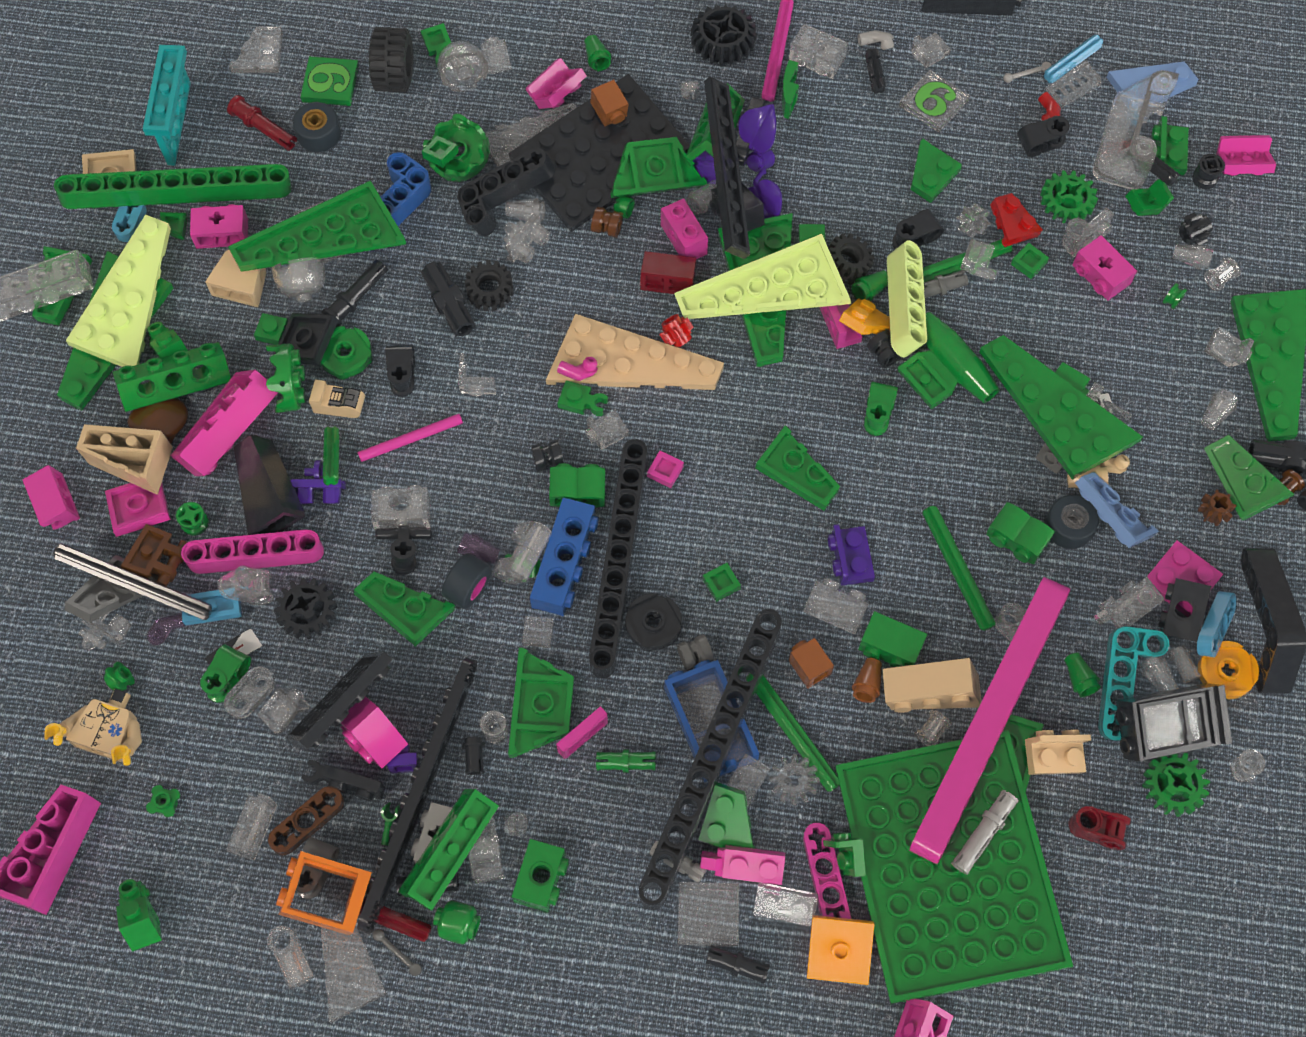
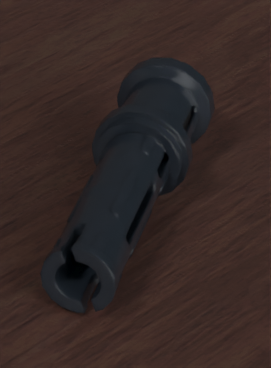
M375 260L346 292L338 293L333 304L329 308H324L321 313L324 315H334L339 320L336 327L341 326L342 320L348 313L354 312L357 309V302L388 272L387 267L379 268L383 263L380 260Z

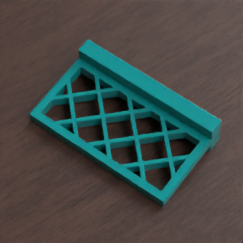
M159 45L143 131L145 135L155 136L167 165L175 166L191 85L184 67L187 51L185 46Z

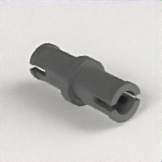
M962 269L945 276L937 275L933 280L924 282L925 298L938 294L943 296L947 294V291L967 286L968 277L965 274V270Z

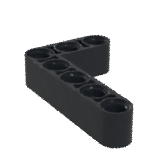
M1244 548L1241 554L1242 571L1267 638L1258 665L1259 677L1256 682V688L1259 693L1289 694L1293 689L1306 651V629L1275 549Z

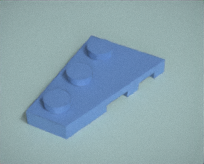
M1185 61L1109 71L1106 77L1133 114L1196 86L1199 80Z
M1095 472L1084 475L1075 482L1081 496L1092 503L1097 509L1100 519L1112 527L1116 538L1128 548L1152 538L1159 532L1153 525L1147 528L1138 520L1140 513L1134 508L1130 509L1123 506L1119 502V494Z

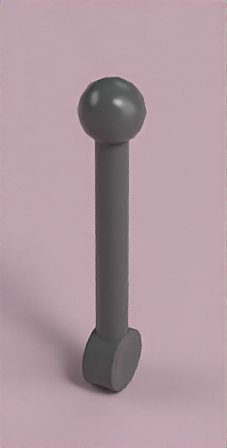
M382 929L374 930L372 934L373 939L381 941L409 968L412 976H419L421 974V966L416 963L413 964L384 936Z

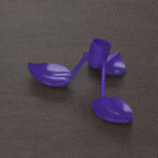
M769 104L746 111L741 116L738 125L741 139L746 143H750L749 149L753 150L748 155L746 163L752 171L759 173L753 180L754 186L748 189L763 203L764 219L781 216L782 194L779 186L769 179L759 181L767 173L766 169L772 167L775 162V155L770 148L773 146L776 136V114L774 105ZM705 150L693 160L695 163L693 166L701 178L704 177L706 179L707 185L716 184L714 160Z

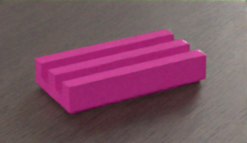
M601 706L556 744L558 753L564 759H567L608 724L607 713Z

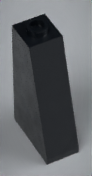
M923 0L921 11L930 13L1012 16L1015 6L1020 7L1022 0Z
M250 435L233 447L248 535L283 532L303 519L305 511L273 441L261 438L258 435Z

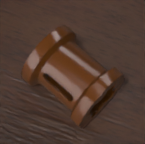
M1286 470L1279 480L1293 494L1305 487L1302 477L1293 470ZM1289 498L1278 503V505H1286L1289 502Z

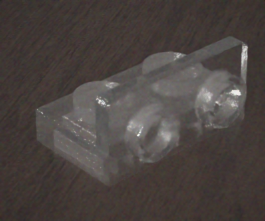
M827 577L823 581L820 579L816 580L803 612L855 635L870 604V601L865 599L866 594L852 588L847 592L839 588V582Z
M261 793L257 797L248 796L226 850L229 853L255 861L277 807V804L270 796Z

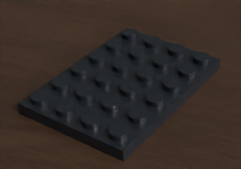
M629 74L616 81L629 104L627 117L622 122L604 127L590 103L591 99H589L509 152V159L512 160L531 149L541 148L556 165L555 174L550 179L535 186L534 189L570 232L593 218L596 207L606 209L616 202L617 198H611V191L624 146L627 142L677 137L683 146L684 152L687 153L690 145Z

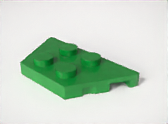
M677 137L627 142L617 170L611 198L705 187L707 181L704 177L701 178L693 165L695 163L686 157L687 154L684 152L683 146Z
M519 648L508 750L509 758H515L562 739L570 733L574 676L563 670L556 669L544 659L540 660L528 653V650L525 648Z

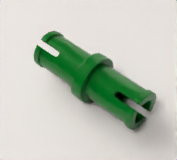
M623 749V752L597 751L596 759L609 760L608 762H596L597 771L623 770V773H629L630 770H656L655 762H644V760H656L655 751L630 752L629 749Z

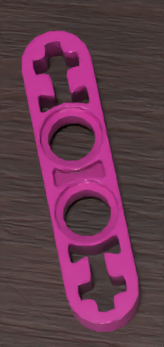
M810 824L804 832L803 843L821 916L834 917L833 912L827 915L826 911H834L842 907L843 911L837 913L838 918L851 919L835 850L832 847H825L823 845V840L832 839L830 831L824 824ZM813 831H817L819 835H824L820 844L822 851L828 849L829 852H820L814 856L812 855V852H817L815 840H809ZM820 859H827L832 864V871L826 875L820 874L815 868V863ZM827 888L835 889L839 893V901L835 904L826 903L822 896L823 891Z

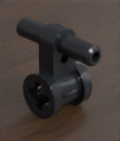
M398 525V528H377L375 536L377 540L397 539L391 544L390 548L392 556L391 567L394 572L407 575L412 573L417 565L415 557L416 545L410 539H431L432 529L409 528V525Z

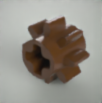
M1215 490L1212 497L1206 493L1201 499L1203 504L1200 505L1198 511L1202 512L1204 522L1208 521L1218 526L1222 519L1228 523L1233 517L1230 512L1236 508V505L1231 504L1230 494L1226 495L1219 493V490Z

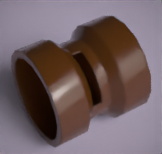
M596 207L591 222V231L595 233L605 232L608 236L617 238L622 226L623 213L617 211L611 213L607 212L605 208Z

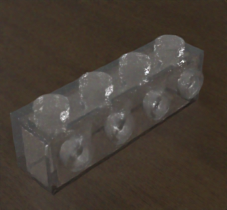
M76 249L1 276L0 322L93 289L90 265Z

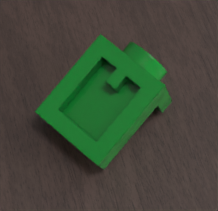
M850 832L834 833L833 839L823 840L825 847L839 848L837 863L841 869V875L852 877L866 876L863 839L852 838Z

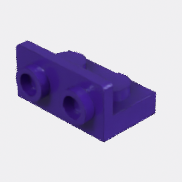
M839 524L833 525L831 534H828L829 550L835 553L836 560L832 561L835 577L839 576L841 586L874 582L875 575L865 526L840 529Z

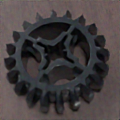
M716 3L714 9L707 6L705 12L699 11L698 18H694L690 36H692V47H695L696 54H701L702 60L709 58L711 65L717 61L720 66L724 62H728L731 66L733 60L740 63L742 57L748 58L750 51H753L755 47L757 33L755 22H752L751 15H746L745 9L738 11L736 5L730 8L725 3L723 7H719Z

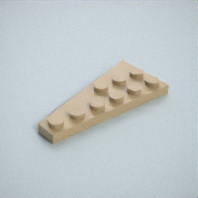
M575 314L546 378V384L556 385V382L565 383L567 380L578 384L590 383L608 387L653 385L655 388L681 386L682 389L715 390L723 371L724 363ZM586 357H593L598 363L597 372L593 376L581 381H576L557 373L561 361L578 366L583 363Z

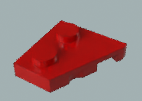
M1013 193L996 197L990 204L992 213L996 217L997 228L1003 230L1004 238L1001 240L1004 247L1036 238L1043 231L1035 218L1028 213Z

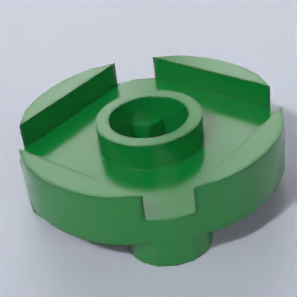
M345 326L336 327L321 361L324 370L334 375L337 379L345 380L366 369L372 362V347L367 335L355 327L354 329H346ZM341 348H345L346 350L350 348L352 349L349 355L340 356Z

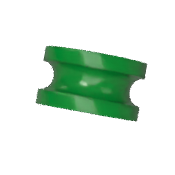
M1175 283L1162 303H1169L1171 309L1174 310L1187 293V289H1180L1179 284Z

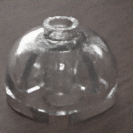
M455 41L448 44L440 52L437 62L442 84L448 86L454 92H466L476 88V83L481 78L484 81L489 70L484 54L476 45L468 41Z
M317 258L294 259L288 261L289 265L282 268L281 263L272 267L273 281L278 291L288 298H296L298 303L311 301L312 295L320 292L324 286L326 273L323 259L319 262Z

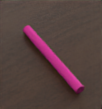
M456 414L357 453L361 462L463 424L460 414Z

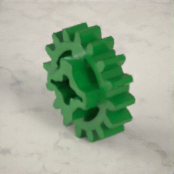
M1062 170L1060 177L1053 173L1051 180L1046 179L1040 193L1042 197L1040 204L1047 205L1044 212L1054 213L1053 220L1057 219L1058 216L1061 217L1062 223H1065L1067 219H1071V222L1075 224L1078 217L1084 221L1087 214H1092L1098 200L1095 197L1097 189L1091 188L1093 181H1084L1085 174L1077 177L1074 170L1071 175H1067L1066 171Z
M1184 753L1180 758H1178L1177 754H1172L1168 757H1157V760L1153 759L1148 764L1151 769H1147L1143 776L1149 780H1146L1142 787L1150 789V792L1145 797L1156 800L1153 806L1155 809L1162 805L1165 815L1174 810L1176 817H1180L1184 810L1190 815L1195 811V807L1200 808L1204 804L1201 798L1205 799L1209 792L1203 788L1210 784V780L1202 779L1206 769H1197L1196 766L1199 760L1195 759L1189 762L1188 753ZM1175 780L1179 783L1178 787L1173 785ZM1170 799H1179L1181 802L1173 801Z

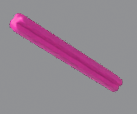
M781 0L762 91V99H765V101L772 102L775 100L793 10V0Z

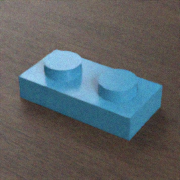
M238 587L188 594L212 605V612L207 620H202L182 611V622L185 626L242 617L240 590Z

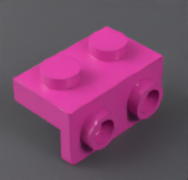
M559 58L526 87V91L539 109H555L564 103V97L568 93H573L581 87L580 82L587 75L582 68L568 69L564 61Z
M1221 136L1216 155L1220 156L1225 162L1223 174L1236 176L1238 174L1263 175L1264 173H1274L1276 162L1269 152L1272 142L1271 136Z

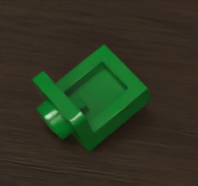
M1157 179L1149 188L1131 189L1125 196L1131 205V209L1137 216L1158 215L1174 199L1167 185L1160 179Z

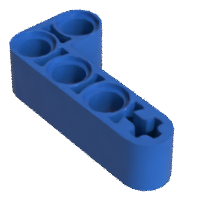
M401 152L393 153L387 159L389 175L394 184L381 196L397 226L430 195L432 190L428 171L415 160Z

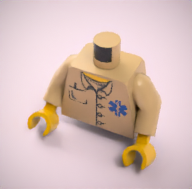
M114 689L108 703L93 699L88 705H85L61 723L47 725L44 735L45 740L54 736L53 744L56 746L61 745L63 737L67 736L66 740L74 747L110 758L113 764H116V761L122 762L125 766L131 764L130 757L142 743L140 724L137 721V717L131 711L125 709L131 695L118 689Z

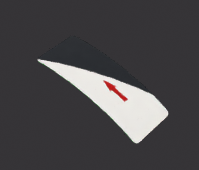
M251 629L225 643L246 655L262 646ZM218 649L205 658L209 665L213 661Z

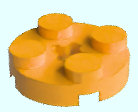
M1222 641L1215 658L1201 656L1198 662V675L1202 684L1225 685L1226 699H1237L1247 694L1257 682L1259 677L1257 660L1252 653L1249 655L1246 650L1242 649L1244 646L1239 643ZM1225 664H1229V668L1234 669L1235 673L1227 676L1222 672V668Z

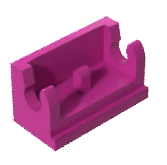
M47 465L22 479L41 526L51 525L53 530H56L74 520L80 519L61 472Z

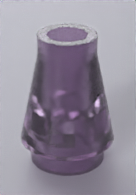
M465 532L457 553L461 555L469 553L483 562L495 565L501 549L493 546L474 532L472 534Z

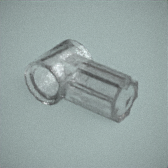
M280 925L274 927L269 932L267 944L270 950L273 951L285 981L291 990L309 982L315 976L302 950L296 932L287 926ZM288 933L290 935L289 945L284 949H278L276 945L277 938L281 934Z

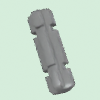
M656 841L650 850L652 856L659 841ZM685 856L679 872L682 874L687 873L690 879L700 882L706 869H701L700 864L697 862L695 864L692 863V860ZM663 859V863L673 868V863L670 860Z

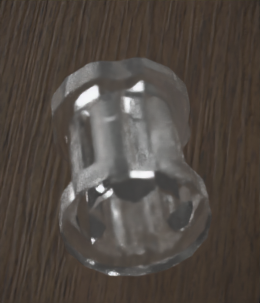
M1228 257L1222 259L1220 265L1215 269L1206 271L1204 278L1211 289L1220 291L1230 279L1239 277L1241 270L1237 262Z
M931 710L928 714L929 718L922 728L914 732L915 737L925 746L939 744L938 740L945 730H949L952 725L945 715L939 711Z
M488 711L482 716L480 727L486 740L492 744H498L505 740L508 735V726L506 725L504 715L498 711ZM494 723L499 724V727H496L494 731H490L489 727H493Z
M1252 749L1244 750L1230 764L1232 776L1240 782L1251 781L1265 768L1264 757L1260 752ZM1246 763L1250 765L1248 769L1245 767Z

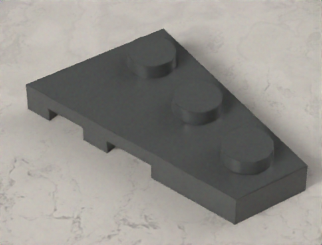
M115 555L108 563L121 567L125 559ZM152 574L149 579L157 582L159 576ZM94 575L65 602V611L87 622H91L144 595Z

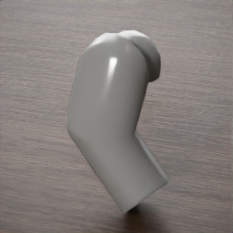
M873 30L860 33L857 36L860 46L881 42L882 50L894 47V37L888 32Z

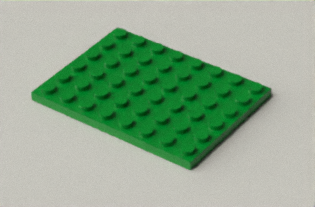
M1009 730L1002 732L938 864L909 850L963 739L835 765L851 837L863 839L866 876L860 877L870 920L874 921V937L890 1005L1073 967ZM1002 790L1011 793L1018 799V803L1004 821L1005 826L1003 829H999L993 836L968 875L957 870L951 863L980 824L984 811L990 809Z

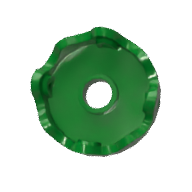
M454 114L451 120L438 123L435 126V133L432 139H426L423 142L424 149L436 136H439L457 144L458 147L465 146L464 153L452 158L444 167L428 161L430 167L440 177L453 182L466 181L479 174L485 167L490 154V143L484 130L461 114Z
M290 343L267 345V351H274L276 353L270 357V362L276 367L274 376L267 380L266 386L270 391L279 392L282 396V399L276 401L275 413L297 411L301 408L302 403H306L305 389L301 387V381H305L304 366L301 365L299 349H295Z

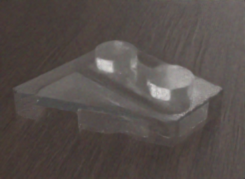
M257 26L251 33L250 39L241 47V54L238 59L230 62L231 73H279L283 37L281 26Z

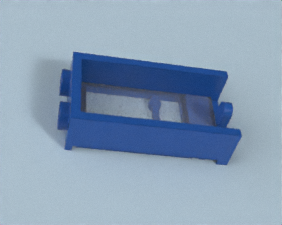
M710 660L702 661L695 665L693 670L685 673L683 671L674 672L664 681V690L668 695L694 759L728 683L718 660L710 662ZM735 698L727 701L730 707L739 708ZM744 719L720 776L758 761L759 751ZM720 724L715 728L722 735L728 734L732 730L727 724ZM710 750L704 754L706 760L713 762L718 760L720 755L718 752Z

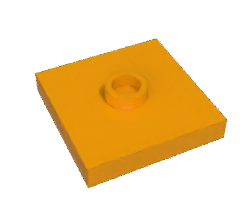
M812 915L807 978L868 985L874 921Z

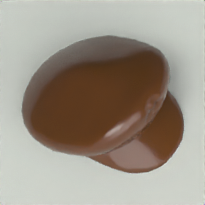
M173 398L132 410L127 423L129 428L162 431L171 444L177 433L185 426L188 419V410L180 399Z

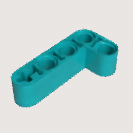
M1120 627L1110 633L1098 730L1105 739H1121L1120 731H1115L1114 735H1112V730L1107 729L1108 723L1114 722L1115 715L1108 714V710H1117V706L1113 705L1110 700L1111 693L1114 690H1119L1123 694L1124 699L1133 697L1138 656L1155 658L1164 655L1169 648V639L1163 632L1135 627ZM1123 632L1129 635L1131 642L1128 648H1122L1118 645L1117 636L1119 633ZM1150 636L1156 637L1160 642L1159 650L1155 653L1151 652L1147 647V640ZM1117 661H1121L1127 666V673L1122 678L1118 677L1114 672V664ZM1115 717V724H1116V725H1119V723L1117 722V719H1116V717Z

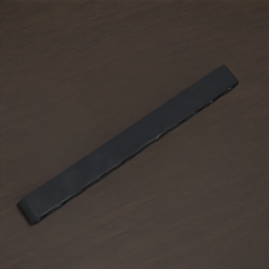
M763 609L755 618L638 890L641 904L646 909L657 910L667 900L780 635L782 620L779 613L773 609ZM769 621L776 627L772 630H765L761 627V623ZM757 646L761 647L765 652L760 656H755L749 650ZM742 672H749L754 678L749 682H744L738 676ZM731 698H738L743 704L739 708H732L727 704V701ZM720 724H727L732 730L730 733L722 735L715 728ZM713 750L719 753L720 758L711 762L705 759L704 754L707 751ZM697 777H703L707 779L709 784L707 787L699 789L692 782ZM685 804H692L696 807L697 812L692 816H685L681 813L680 809ZM679 831L683 833L685 840L680 844H673L668 839L672 832ZM662 859H668L673 863V868L668 872H661L656 867L657 863ZM657 887L661 891V896L657 900L650 901L644 896L646 889Z

